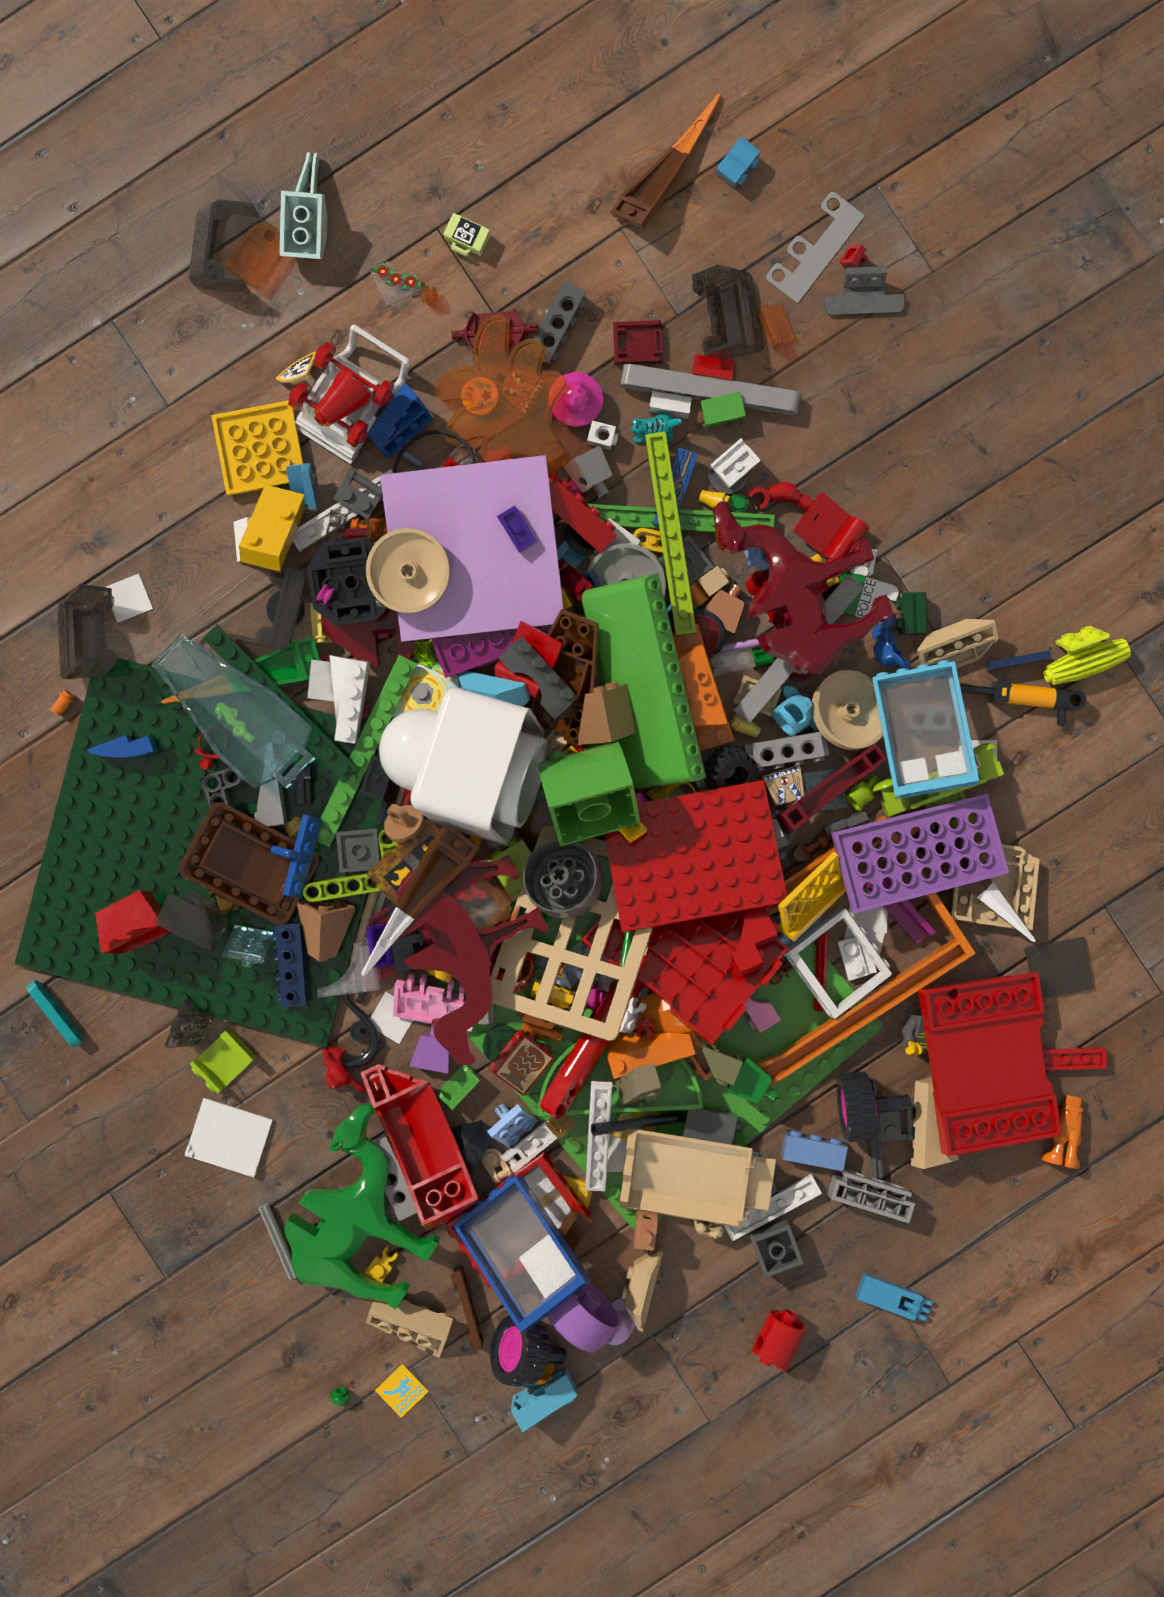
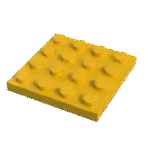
M288 401L211 415L227 496L262 490L265 485L273 487L288 485L289 480L286 467L304 464L294 410L288 405Z

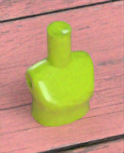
M873 775L867 783L860 780L853 785L846 799L854 809L861 811L867 803L874 799L872 788L877 784L879 778Z

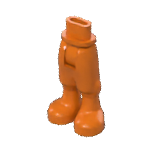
M1066 1095L1065 1104L1062 1103L1064 1107L1059 1112L1062 1136L1053 1137L1054 1145L1052 1150L1044 1152L1041 1160L1080 1169L1077 1151L1082 1140V1112L1084 1108H1081L1083 1098ZM1067 1141V1151L1063 1157L1064 1144Z

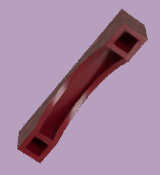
M874 743L775 816V818L786 833L794 831L831 800L887 760V757L878 745Z

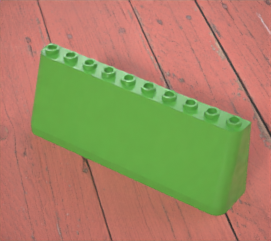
M651 574L586 590L582 595L586 618L599 623L597 665L602 686L610 682H618V685L627 684L636 733L616 741L619 742L623 751L634 789L692 782L706 778L659 574Z

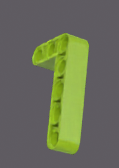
M382 830L379 834V846L383 870L310 882L304 888V897L310 902L393 889L383 877L401 862L398 843L394 841L389 844L384 843L382 836L386 832ZM388 853H394L397 856V860L392 864L385 861ZM372 876L380 879V883L376 887L368 884V880ZM350 880H357L360 886L357 890L348 888ZM331 883H336L339 886V891L335 894L330 893L327 889ZM309 887H316L319 890V894L316 897H310L307 894Z

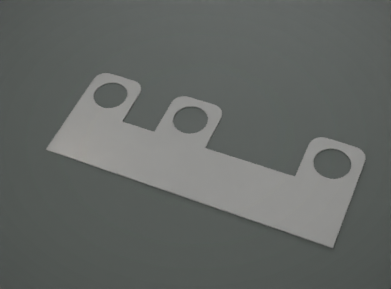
M830 192L821 203V208L832 216L834 221L817 243L813 246L803 237L796 236L787 248L788 253L801 262L797 269L792 273L780 263H776L766 275V279L796 303L801 300L865 217L864 214L835 192ZM831 198H836L840 203L839 208L835 211H831L827 207V201ZM797 242H802L806 246V251L801 255L793 251V246ZM776 269H781L785 273V278L781 282H776L772 278V273Z

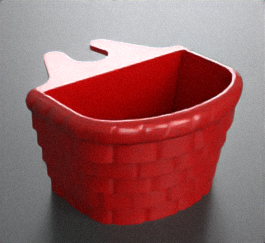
M139 890L95 913L101 946L100 951L107 954H122L143 947L163 937L174 927V923L169 919L168 914L164 913L153 893Z

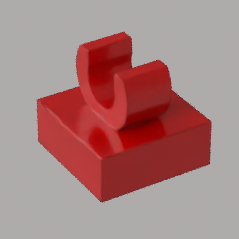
M849 245L840 264L845 268L862 267L859 265L860 260H868V257L864 254L867 249L862 245Z

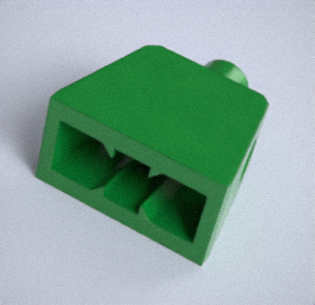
M745 1054L734 1085L728 1084L725 1087L726 1091L756 1104L759 1103L762 1096L773 1101L778 1094V1090L769 1086L772 1081L771 1075Z

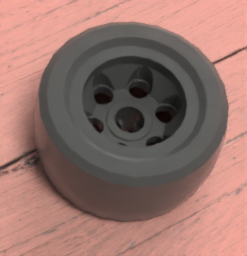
M558 839L547 841L538 846L526 861L523 871L525 892L531 903L539 911L550 917L573 919L584 915L596 905L603 890L604 877L601 865L596 856L579 842L560 847ZM566 863H573L571 868H566L565 865ZM564 873V874H563L564 879H563V880H560V879L558 878V876H559L560 874ZM576 873L582 874V878L579 880H575L574 876ZM550 877L551 883L547 885V878ZM570 887H575L574 894L568 893ZM559 889L560 895L555 897L553 891Z

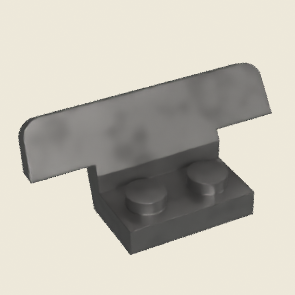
M887 266L846 268L843 279V296L825 297V312L828 315L898 313L904 307V294L885 295L884 285L887 277Z

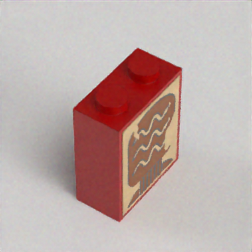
M519 1029L489 1068L493 1074L524 1096L553 1061L554 1057L550 1053L552 1049L545 1043L538 1044L535 1041L537 1038L529 1031L524 1033Z

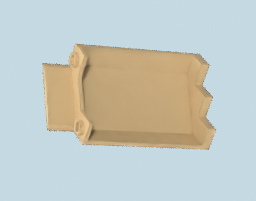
M631 1129L629 1130L626 1145L620 1207L741 1228L742 1221H747L748 1209L769 1211L776 1159L752 1156L753 1148Z

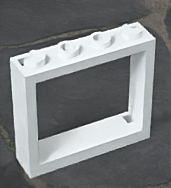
M838 908L792 943L785 954L827 1015L834 1019L892 975L888 962L884 958H880L876 945L868 941L865 937L867 935L866 931L855 923V916L849 909L846 910L845 908ZM843 919L880 972L835 1006L798 953Z

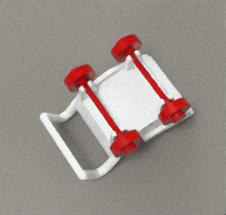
M357 325L351 326L349 343L340 354L335 355L336 347L329 342H326L317 349L314 365L321 370L325 368L326 370L317 380L311 393L310 387L301 382L292 388L288 405L295 410L300 409L303 405L302 411L295 422L297 430L350 465L353 464L368 436L369 430L378 419L374 416L379 407H383L385 403L388 404L393 395L406 382L410 366L408 358ZM358 335L402 362L400 375L394 384L388 380L381 382L347 360L356 348ZM342 369L352 372L354 374L352 378L355 381L360 379L371 395L370 403L329 427L319 425L314 419L315 408Z

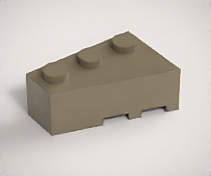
M654 1063L635 1068L626 1074L627 1078L624 1076L620 1078L621 1080L615 1082L622 1106L644 1099L647 1102L659 1099L658 1095H661V1085Z

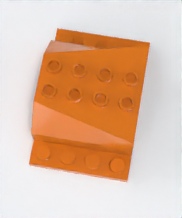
M696 624V634L676 636L675 631L672 632L699 750L703 751L735 741L699 625Z

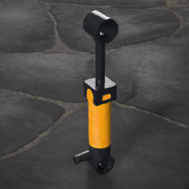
M948 676L935 678L931 682V691L936 696H946L951 693ZM941 680L947 684L945 691H941L938 687ZM994 681L991 683V687L960 684L961 692L990 695L989 702L1009 703L1058 709V726L1065 725L1066 711L1080 710L1087 702L1086 695L1080 690L1012 684L1011 682ZM1072 695L1077 698L1075 706L1070 703Z

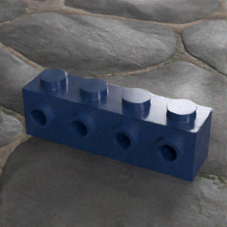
M301 922L277 924L275 929H273V940L277 943V949L274 950L275 961H278V969L276 970V981L280 983V990L277 991L278 1002H281V1007L307 1005L309 1003L305 940Z

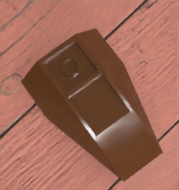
M561 609L548 632V635L564 643L554 667V672L578 698L555 719L541 705L542 697L536 700L529 696L530 700L524 707L531 709L540 725L564 734L565 741L583 747V745L578 744L585 694L593 692V688L596 685L599 623Z

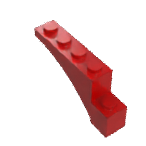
M768 906L743 911L741 937L736 951L731 953L730 957L738 977L762 968L765 958L761 949H757V947L776 940L779 929L774 920L771 921L768 915L770 913Z

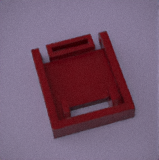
M661 321L613 322L614 365L662 363L663 357H654L663 354L662 329L653 328L661 327ZM618 335H625L626 351L618 352Z

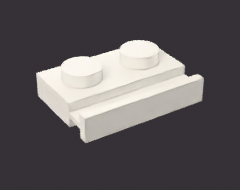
M740 438L715 460L710 467L727 487L731 488L756 466L760 459Z
M855 936L836 941L849 981L867 976L868 974L877 973L874 962Z

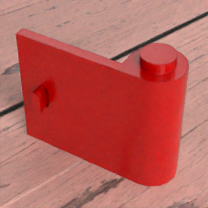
M821 491L792 531L827 559L825 561L827 563L836 558L850 556L853 552L854 544L861 540L870 528L863 520L849 515Z
M520 621L513 643L523 636L554 670L564 643ZM502 661L497 662L494 667L495 677L525 683L529 696L536 700L542 697L539 686L530 676L520 672L512 673Z

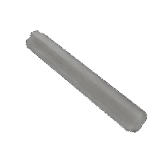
M265 1203L259 1207V1212L287 1276L290 1280H293L297 1277L292 1269V1254L270 1204Z

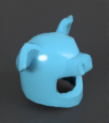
M784 686L783 696L786 700L779 704L772 712L773 718L779 727L792 737L808 726L814 731L820 732L813 718L811 700L800 695L796 688Z

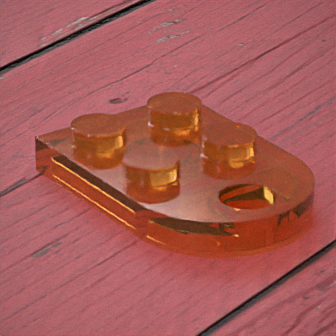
M267 223L252 226L228 257L224 266L259 290L282 257L280 256V231L275 226ZM268 232L275 233V238L272 241L265 240V235Z

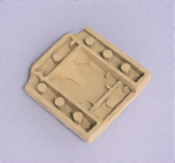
M1002 844L1009 873L990 879L1026 928L1031 931L1033 930L1040 860L1031 856L1021 847ZM985 853L979 855V861L982 864H986L988 861ZM958 886L953 888L950 915L954 921L1016 929L965 887Z

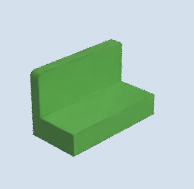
M740 392L701 401L705 428L742 420L746 416Z

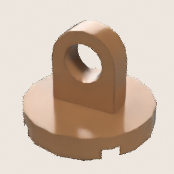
M391 804L387 810L388 817L384 823V830L392 841L405 843L406 840H413L422 832L425 826L424 816L412 805L400 807L396 804Z

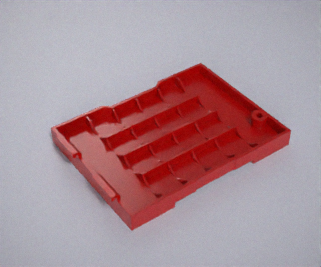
M743 911L653 927L647 945L648 951L646 956L644 955L637 976L639 982L669 1005L671 1014L711 1047L725 1029L727 1031L731 1030L747 1010L745 1004L761 984L766 986L783 963L780 960L789 950V947L777 937L776 940L757 947V949H761L765 958L762 968L738 977L730 957L731 953L736 951L741 937ZM601 917L582 938V944L589 950H591ZM614 920L602 956L604 962L619 967L625 932L622 933L620 920Z
M1026 972L918 989L926 1048L931 1069L941 1154L946 1156L962 1155L984 1151L985 1149L1062 1136L1057 1098L1053 1094L1052 1083L1046 1078L1040 1028L1043 1025L1042 1013H1044L1039 972Z

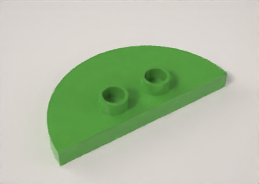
M575 1044L569 1047L557 1059L547 1074L539 1099V1117L551 1116L540 1108V1102ZM608 1044L564 1116L589 1115L591 1081L612 1082L611 1114L703 1109V1102L697 1080L688 1064L682 1058L655 1067L661 1085V1095H658L659 1099L650 1102L644 1099L622 1106L615 1084L616 1081L621 1079L613 1078L608 1061Z

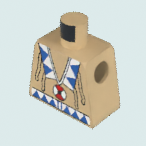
M800 765L761 777L775 806L784 804L785 808H787L804 795Z

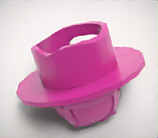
M573 372L565 374L556 380L550 390L549 404L557 420L567 426L580 427L588 425L597 418L602 410L604 398L602 389L594 378L585 373Z

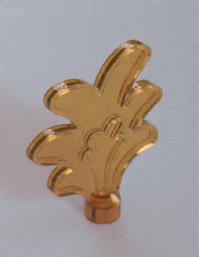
M501 314L491 315L484 319L476 332L473 343L474 366L464 365L450 369L434 385L435 396L444 402H471V404L464 406L452 415L445 431L458 434L467 443L485 438L481 444V454L486 462L506 460L513 456L534 457L546 455L548 475L563 467L570 458V453L561 441L556 438L551 421L554 406L567 389L568 382L559 372L553 370L539 375L546 347L538 339H527L520 342L509 355V321ZM445 435L446 441L451 445H463L457 438Z

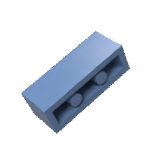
M791 1130V1133L785 1132L781 1157L787 1161L843 1171L848 1147L843 1143V1140L838 1138L826 1140L818 1134L805 1136L801 1131Z

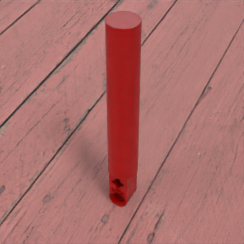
M615 979L591 1019L606 1022L616 991L617 979ZM637 979L630 1000L633 997L637 998L644 987ZM582 1033L543 1096L540 1108L556 1119L562 1118L610 1041Z

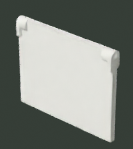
M203 1098L185 1156L254 1178L257 1174L256 1172L273 1119Z

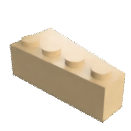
M932 1077L915 1081L914 1108H916V1117L913 1119L915 1139H912L914 1158H911V1166L927 1169L959 1160L958 1155L946 1156L941 1154Z

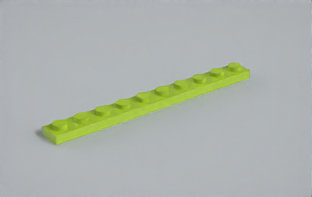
M666 432L646 434V446L675 635L696 634Z

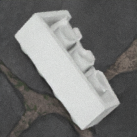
M330 655L337 725L334 740L355 744L360 736L370 662Z

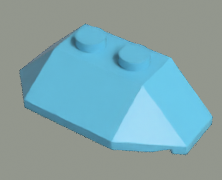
M469 671L458 673L463 690L522 707L530 700L525 683Z

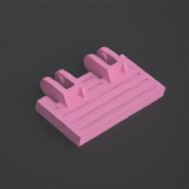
M415 972L408 975L407 989L405 988V981L397 980L395 983L393 1016L432 1024L433 1019L441 1018L463 1006L467 998L465 989L460 985V993H454L455 981L449 979L446 997L444 996L445 989L432 986L427 987L426 974H422L420 986L415 985ZM474 1025L470 1027L467 1031L472 1032Z

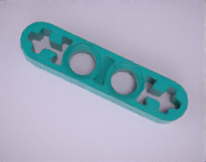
M35 979L26 986L29 994L68 1044L74 1048L84 1041L82 1034L44 985Z

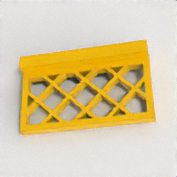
M833 852L778 905L782 922L778 926L779 932L794 942L846 892L837 853Z

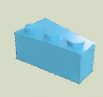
M567 1368L551 1375L552 1379L541 1386L534 1384L513 1395L511 1412L522 1432L563 1405L570 1404L576 1399L577 1387Z

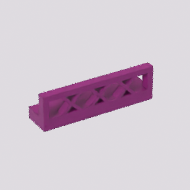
M887 877L883 879V887L890 889L892 882ZM866 882L864 886L872 892V885ZM908 900L883 906L916 944L927 935L932 936L936 932Z

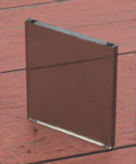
M1085 937L1024 947L1029 972H1039L1042 998L1094 989Z

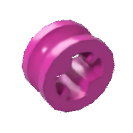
M324 584L316 600H322L323 604L326 605L335 589H329L328 585Z

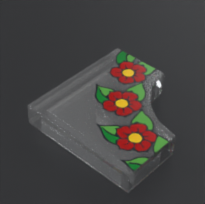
M388 261L369 269L387 308L423 292L415 271L399 272L392 268Z

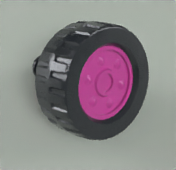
M849 1072L837 1076L838 1114L841 1130L847 1142L873 1140L876 1136L877 1113L911 1109L909 1094L874 1096L871 1081L866 1072Z
M508 1315L499 1323L493 1335L490 1350L491 1367L494 1376L502 1384L514 1387L533 1386L544 1374L548 1363L563 1365L567 1360V1351L564 1348L559 1349L558 1347L550 1346L548 1330L542 1321L538 1322L530 1330L520 1332L510 1315Z

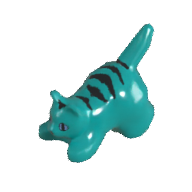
M659 414L650 419H634L631 430L636 436L633 438V441L641 444L646 442V434L666 432L668 444L674 439L673 427L680 425L682 419H673L669 414Z

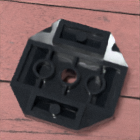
M365 537L322 543L319 551L307 567L313 609L335 626L377 621L388 608L374 596L368 585L366 563L374 544ZM351 577L357 579V585L354 588L348 587V580ZM324 584H327L329 589H335L326 605L323 604L322 600H316Z

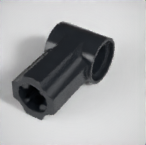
M312 764L290 765L289 775L293 790V804H311Z

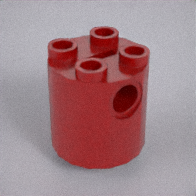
M784 1309L783 1311L770 1310L751 1351L760 1356L759 1361L764 1365L770 1366L773 1364L780 1370L787 1372L807 1329L795 1312L789 1309Z

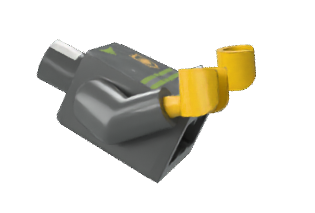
M911 1014L902 1029L904 1037L902 1046L907 1047L905 1050L907 1054L911 1055L913 1053L916 1057L922 1053V1050H927L922 1015Z

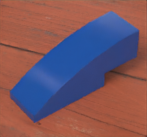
M125 735L87 749L90 754L116 758H133L159 752L153 736H145L133 741L132 736Z

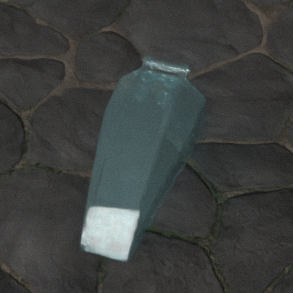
M181 633L152 663L166 684H168L170 690L178 698L182 707L188 712L194 724L200 729L216 755L253 788L277 779L288 789L291 786L290 782L309 762L312 763L316 759L305 749L312 727L274 692L216 657ZM302 754L303 758L283 777L281 774Z

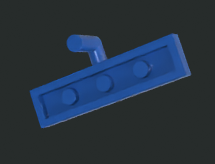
M302 815L294 850L278 846H272L271 848L272 854L291 858L283 895L296 898L303 897L322 822L320 818Z

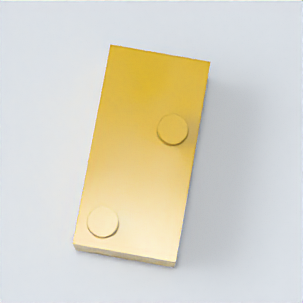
M269 485L264 486L239 544L240 562L281 571L305 512L304 494Z

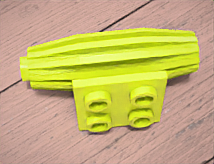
M1092 626L1081 628L1080 632L1075 634H1064L1055 643L1063 647L1068 654L1047 665L1046 671L1043 672L1046 682L1056 685L1078 681L1106 671L1131 657L1129 644L1124 638L1101 642V640L1110 638L1109 633Z

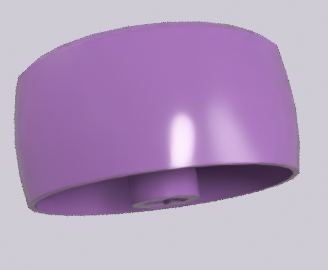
M590 1282L547 1315L554 1328L575 1347L590 1353L597 1352L603 1347L620 1326L619 1317L611 1303Z

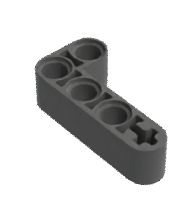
M229 768L209 774L204 778L203 787L210 807L216 803L219 797L224 799L225 804L233 807L228 789L238 787L244 783L245 774L242 770ZM233 772H236L238 775V780L235 783H232L230 780V775ZM213 778H216L219 782L218 787L215 789L210 785Z

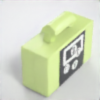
M453 213L444 232V239L452 243L451 250L466 257L470 252L481 256L491 236L489 229Z

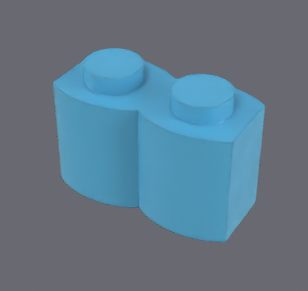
M741 136L718 165L716 174L733 188H736L738 184L743 185L748 178L746 173L751 168L754 170L759 164L761 151Z

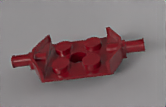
M513 308V311L482 314L472 312L463 330L451 331V337L453 340L464 338L475 355L518 352L528 333H539V324H525L515 308ZM501 329V336L497 339L493 338L494 330Z

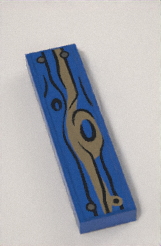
M682 448L678 449L671 469L678 512L698 456L697 453ZM656 513L653 525L659 527Z

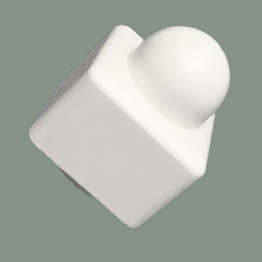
M454 687L444 694L438 712L428 709H413L396 716L383 731L379 744V756L382 767L388 777L398 786L412 791V806L433 823L442 827L446 823L459 832L508 846L515 827L520 828L523 826L535 803L541 785L537 763L544 762L547 758V741L544 739V729L531 709Z

